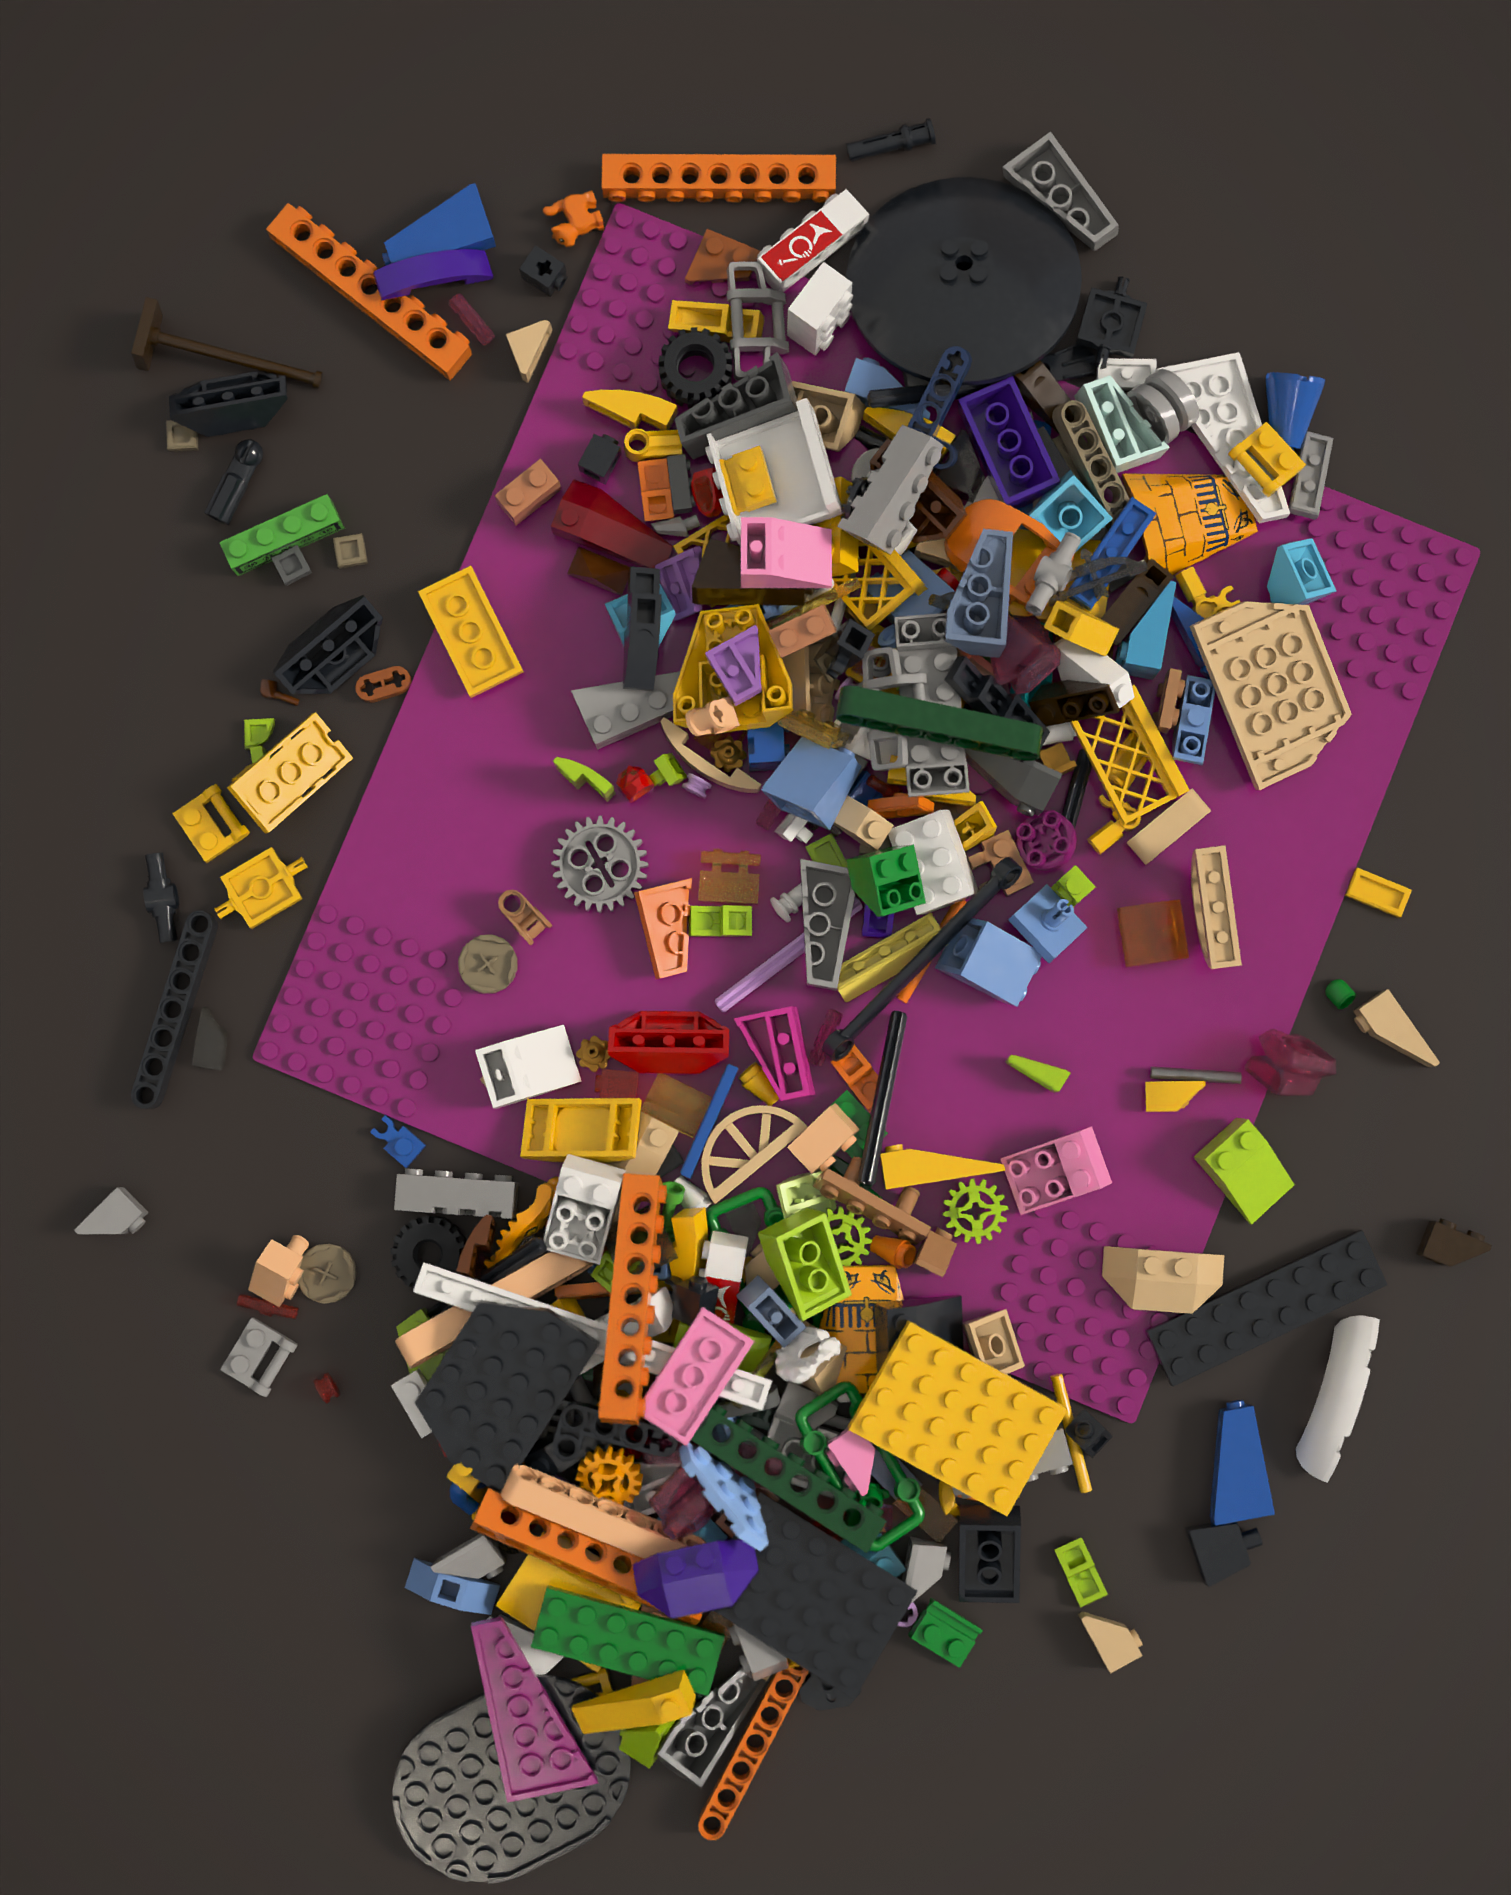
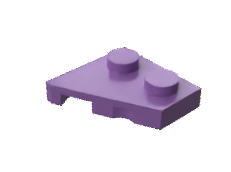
M701 546L691 548L655 565L656 569H660L662 588L675 611L674 621L702 611V605L692 603V584L702 560Z
M756 625L705 652V657L735 707L762 692L759 637Z

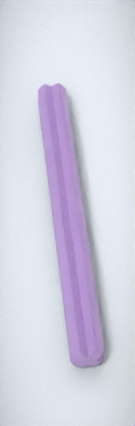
M856 896L851 917L863 907ZM804 933L717 997L714 1002L719 1010L726 1012L805 952Z

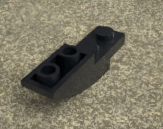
M631 566L628 570L623 689L654 690L661 621L662 594H659L660 569Z

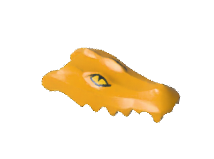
M554 1176L547 1183L539 1185L533 1204L527 1210L516 1214L517 1221L511 1220L508 1222L510 1230L502 1229L500 1231L503 1239L496 1241L500 1249L490 1257L492 1261L488 1259L484 1261L488 1269L514 1252L525 1237L531 1236L543 1228L548 1215H550L559 1180L558 1176Z

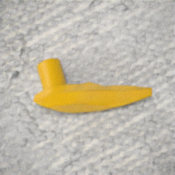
M940 1480L939 1500L945 1515L950 1514L956 1517L959 1515V1506L955 1503L953 1488Z

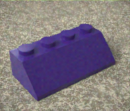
M1013 376L958 399L959 414L999 501L1019 509L1033 503L1060 484L1059 476Z

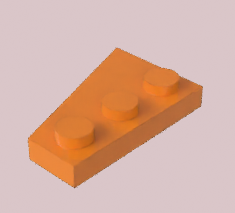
M692 878L634 892L655 979L687 972L689 941L687 917L690 916L688 898Z

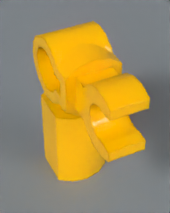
M1193 566L1175 575L1187 601L1193 604L1192 610L1204 619L1222 611V609L1225 610L1240 603V600L1232 603L1226 600V594L1233 590L1232 586L1222 589L1218 597L1212 595L1206 598L1205 594L1207 592Z
M1115 791L1119 799L1120 793ZM1103 794L1099 796V802L1102 806L1111 808L1116 822L1114 823L1110 820L1087 839L1098 854H1102L1121 839L1123 831L1135 829L1141 820L1140 816L1123 825L1111 801H1108ZM1122 802L1127 816L1137 811L1128 802Z

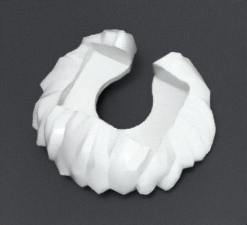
M806 1327L785 1348L782 1347L775 1351L777 1354L775 1360L776 1374L782 1379L800 1384L805 1382L811 1376H814L817 1367L825 1360L830 1361V1357L840 1354V1341L830 1337V1334L823 1329ZM819 1342L818 1349L812 1355L800 1358L801 1353L808 1346Z

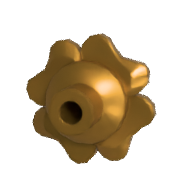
M728 736L723 741L715 742L714 746L716 749H713L710 754L715 760L716 768L720 769L723 767L724 771L729 773L731 770L743 766L742 760L747 757V753L742 749V742L740 740L734 742L733 737Z
M592 1036L590 1041L583 1039L581 1041V1048L576 1052V1056L580 1059L579 1065L589 1068L592 1072H597L599 1067L601 1069L607 1068L608 1060L611 1058L608 1055V1041L600 1040L597 1036Z

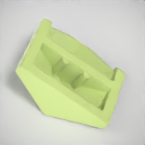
M817 1170L814 1173L809 1172L792 1176L776 1185L784 1219L805 1208L825 1213L826 1208H830L832 1212L835 1211L837 1208L835 1200L824 1197L820 1190L813 1187L817 1177L822 1173L821 1170Z

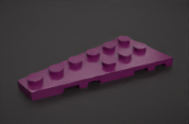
M502 1616L472 1622L471 1630L507 1803L598 1784L596 1775Z

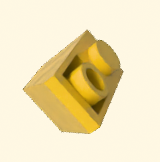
M1058 600L1044 626L1045 629L1103 656H1107L1119 631L1117 627L1073 604Z

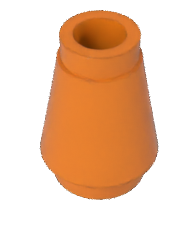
M876 1235L873 1237L872 1243H870L871 1252L897 1269L909 1268L915 1260L916 1248L909 1240Z

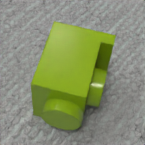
M1076 865L1051 887L1061 899L1069 901L1068 907L1071 904L1074 907L1095 888L1094 884Z

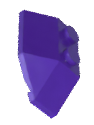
M743 1540L714 1541L661 1552L632 1564L637 1595L671 1619L733 1606L759 1571L755 1548Z

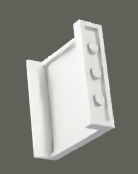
M807 398L796 402L798 411L723 439L716 441L711 433L707 434L709 446L705 447L710 463L715 464L716 472L712 473L717 489L722 490L723 497L719 499L724 515H728L730 523L726 524L731 541H737L740 547L741 517H772L814 525L844 514L841 512L842 505L815 411ZM760 445L777 502L750 512L748 510L741 512L739 516H736L732 510L719 460H727L732 458L734 454Z

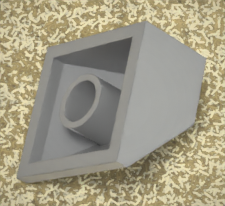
M480 1533L439 1557L431 1565V1569L436 1573L479 1579L486 1575L490 1579L504 1570L502 1565L505 1564L507 1558L497 1540Z
M916 1537L909 1538L905 1559L906 1570L903 1572L902 1581L918 1591L912 1602L942 1577L943 1570L949 1569L951 1552H947L945 1543Z

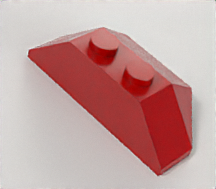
M639 1011L619 1024L609 1027L608 1055L638 1073L700 1074L729 1057V1028L724 1025L721 1026L714 1019L697 1011Z

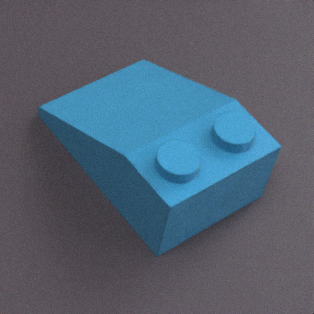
M1175 581L1169 582L1127 640L1122 641L1120 647L1117 648L1115 662L1129 673V676L1153 680L1161 670L1176 588Z

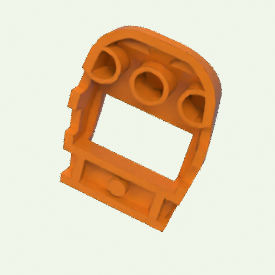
M986 499L972 503L965 508L967 513L965 519L948 539H945L944 546L947 557L960 572H965L983 529L1013 532L1014 535L1019 527L1023 525L1043 539V542L1046 544V547L1016 587L1010 584L1009 604L1011 605L1015 601L1026 607L1036 588L1034 575L1041 559L1045 555L1049 557L1052 552H1055L1060 541L1042 523L1001 501Z

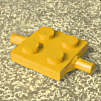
M270 847L220 877L227 888L229 900L214 909L220 919L236 910L244 917L249 928L253 929L303 899L295 886L293 876L308 868L302 857L287 866L280 861L275 850Z

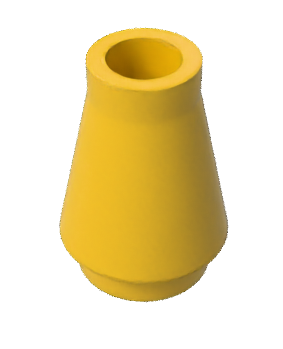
M757 1062L750 1065L739 1076V1079L742 1081L741 1086L768 1106H772L779 1100L762 1066L760 1067Z

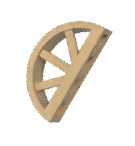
M1226 845L1195 849L1191 861V887L1195 922L1204 959L1210 969L1240 966L1242 964Z
M763 1105L746 1107L724 1118L708 1137L702 1155V1177L705 1188L714 1204L718 1203L792 1142L808 1126L797 1116L784 1109ZM762 1114L758 1154L735 1127L734 1121L748 1115ZM771 1115L779 1116L793 1124L769 1144ZM724 1129L729 1132L750 1160L711 1156L713 1146ZM710 1165L740 1168L717 1188H714L710 1176Z

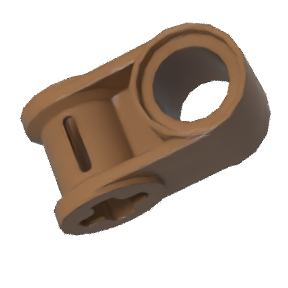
M507 890L499 897L498 904L501 912L509 919L513 927L530 946L534 943L533 939L545 928L550 929L553 926L520 892ZM510 896H517L521 901L520 908L515 912L507 911L504 906L505 900ZM536 921H538V923H536L529 931H527Z

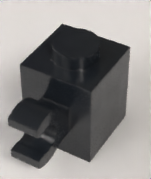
M852 619L847 620L838 627L837 632H835L825 651L826 654L834 658L825 673L837 679L838 675L841 676L846 666L851 668L862 660L875 634Z
M677 1276L664 1279V1283L669 1284L673 1291L669 1290L670 1297L674 1302L672 1318L691 1326L702 1307L715 1315L719 1291L718 1286L709 1283L706 1278L701 1276H692L685 1281H682Z

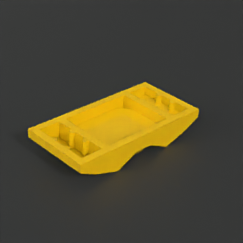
M640 1098L527 1099L520 1157L550 1162H564L567 1154L601 1162L635 1159L642 1100Z

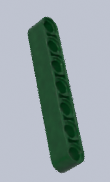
M843 686L840 688L836 719L845 724L1024 761H1035L1040 756L1043 728L1029 722L857 686Z

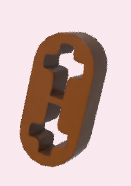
M393 666L360 677L355 686L356 693L364 702L374 703L407 692L412 679L405 668ZM396 673L406 678L401 681L402 686L398 688L393 683L385 684L394 680V674ZM367 682H371L373 686L382 684V687L373 690L374 695L372 696L362 692V689L366 688Z

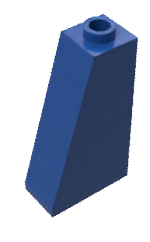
M476 183L468 185L385 241L384 244L387 252L383 253L382 256L387 266L400 260L432 252L454 249L487 250L496 247Z
M1244 1400L1227 1402V1408L1219 1409L1210 1505V1521L1215 1526L1275 1514L1254 1406L1245 1404Z

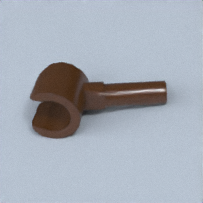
M261 680L260 693L264 698H276L298 706L299 699L276 691V681Z

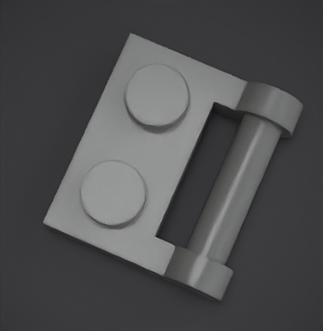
M252 1317L220 1370L250 1387L256 1393L267 1397L271 1391L270 1385L289 1353H294L298 1344ZM272 1343H277L280 1346L261 1379L257 1380L253 1377L254 1373Z

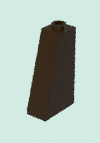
M710 538L692 584V603L700 605L759 604L804 606L807 595H813L815 588H741V547Z

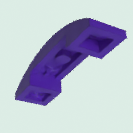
M454 249L422 254L397 261L373 272L381 300L410 295L411 289L464 280L465 284L492 280L494 277L486 252L478 249Z

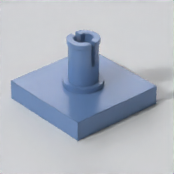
M1046 884L1008 920L1049 964L1088 927L1075 915L1072 904L1068 907L1069 901L1061 899Z

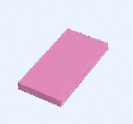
M702 1307L644 1396L646 1398V1412L643 1418L687 1446L755 1341Z

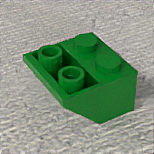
M914 844L888 847L846 859L852 890L877 917L886 916L926 903Z

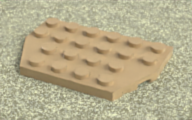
M1245 601L1190 625L1255 790H1262L1312 766L1319 752L1327 743L1331 742L1338 728L1346 723L1352 713L1309 605Z

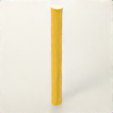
M1060 1373L1052 1375L1051 1381L1057 1403L1068 1409L1062 1419L1065 1431V1428L1074 1418L1063 1375ZM1065 1433L1080 1493L1090 1492L1092 1487L1082 1448Z

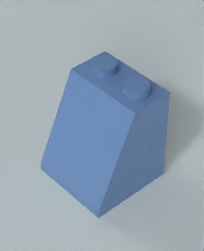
M910 550L900 555L927 587V590L919 596L916 593L911 595L886 617L891 624H895L894 617L939 614L947 611L955 591ZM877 572L871 578H883V574L880 575ZM882 584L868 585L867 596L880 597ZM888 584L886 597H895L904 588L900 584Z
M802 736L766 781L762 792L778 809L830 830L862 766L854 758L855 754L843 747H839L836 750L829 747L830 744L821 738L813 737L811 740Z
M972 918L945 946L935 969L1005 1004L1017 1007L1027 994V986L1032 976L1040 968L1042 956L1032 946L988 921Z

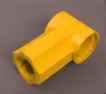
M636 428L626 434L624 452L629 460L637 462L644 461L647 458H665L667 456L681 455L682 444L678 430L644 431ZM640 440L645 444V447L642 450L636 451L629 445L632 441Z

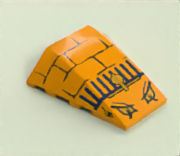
M1122 474L1129 499L1133 497L1157 513L1142 534L1146 552L1143 558L1144 565L1152 558L1169 573L1175 575L1185 568L1201 562L1216 552L1224 550L1258 532L1254 515L1226 475Z
M893 1265L843 1266L852 1295L825 1309L820 1321V1329L827 1331L830 1337L836 1338L847 1347L836 1384L849 1381L857 1387L859 1393H867L877 1376L874 1303L904 1300L896 1267Z

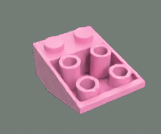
M741 517V588H832V529L772 517Z
M1092 1126L1001 1158L1020 1215L1101 1189L1112 1183Z

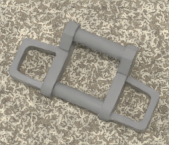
M730 262L727 267V301L731 305L733 337L730 340V350L733 354V375L735 380H741L747 376V373L743 372L740 368V352L763 351L762 365L770 361V353L786 354L789 352V342L785 340L783 305L786 304V294L766 288L762 265L759 262ZM734 271H754L759 288L736 289ZM742 303H764L772 306L774 338H744Z
M885 647L866 651L862 659L863 688L878 691L900 686H912L913 698L925 701L924 684H927L926 674H902L897 649ZM888 655L892 676L873 679V659L877 656ZM870 729L867 732L873 770L887 771L905 768L908 765V736ZM897 739V761L882 764L879 741Z

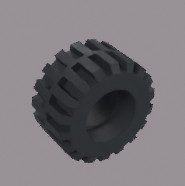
M691 327L690 333H686L685 329L678 331L679 336L675 337L672 335L668 339L669 344L663 345L661 349L662 355H659V375L663 390L666 389L667 396L671 400L673 398L676 399V404L682 406L683 403H686L689 409L706 398L712 399L722 391V387L732 382L731 353L728 352V346L725 342H721L719 335L715 333L711 336L710 330L703 328L702 333L697 332V327ZM690 356H702L712 363L713 371L704 380L689 381L680 375L678 367L683 360Z

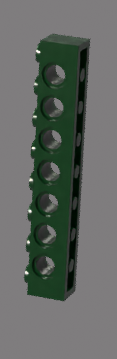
M714 1403L691 1440L864 1552L867 1553L887 1522L881 1517L884 1511L870 1502L863 1506L855 1501L856 1493L843 1485L838 1490L829 1484L831 1477L817 1468L813 1473L803 1467L805 1463L803 1459L792 1452L785 1456L776 1450L779 1446L778 1443L766 1435H763L761 1439L751 1434L753 1427L739 1418L735 1423L725 1417L727 1410ZM718 1424H724L730 1429V1437L724 1442H718L712 1436V1430ZM744 1441H751L756 1446L755 1455L748 1459L741 1457L738 1453V1447ZM769 1458H778L782 1463V1469L777 1475H769L764 1469L765 1462ZM798 1474L804 1475L808 1479V1486L802 1492L794 1491L790 1485L791 1479ZM823 1491L831 1492L834 1496L833 1505L827 1509L820 1508L817 1505V1496ZM849 1508H855L860 1513V1519L855 1525H847L843 1521V1514Z

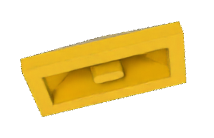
M983 801L978 802L954 820L964 851L993 837L997 828Z

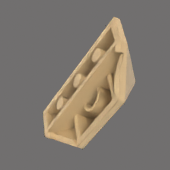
M1104 1246L1102 1277L1131 1309L1193 1314L1223 1284L1224 1255Z

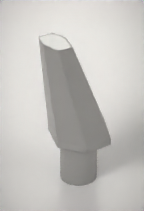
M694 515L685 520H682L679 516L651 523L657 534L688 537L687 531L700 526L697 516Z

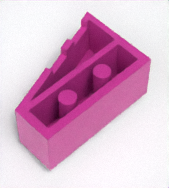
M789 1006L734 1018L780 1101L815 1095L797 1007Z

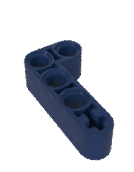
M952 346L943 353L907 426L933 437L949 450V461L945 464L938 462L934 465L938 469H948L954 466L958 458L955 446L937 437V434L971 367L972 358L970 353L965 348L959 346ZM961 352L960 358L964 360L962 366L956 365L952 372L958 375L957 379L943 374L944 368L950 371L953 366L950 357L952 355L957 356ZM942 379H947L951 384L950 392L946 396H940L936 391V385ZM932 406L937 411V419L933 423L928 424L923 419V411L927 407Z

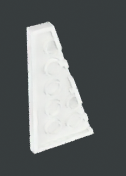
M1240 353L1163 367V369L1169 370L1180 377L1191 390L1199 407V418L1191 427L1257 521L1264 523L1287 518L1290 511L1282 487L1267 498L1262 492L1263 488L1237 459L1233 461L1228 455L1237 444L1262 426ZM1247 450L1246 452L1249 454V456L1260 466V468L1273 481L1275 478L1255 458V456L1249 450Z

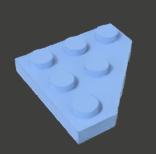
M690 1442L687 1446L683 1444L679 1448L683 1469L691 1478L695 1475L697 1476L699 1483L706 1489L703 1494L717 1512L724 1510L726 1517L733 1523L730 1528L736 1536L755 1549L763 1550L769 1542L754 1483L748 1477H741L735 1473L727 1463L723 1461L718 1462L712 1458L703 1447L699 1446L697 1448Z

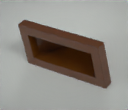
M578 546L567 574L622 596L628 583V570L630 567Z

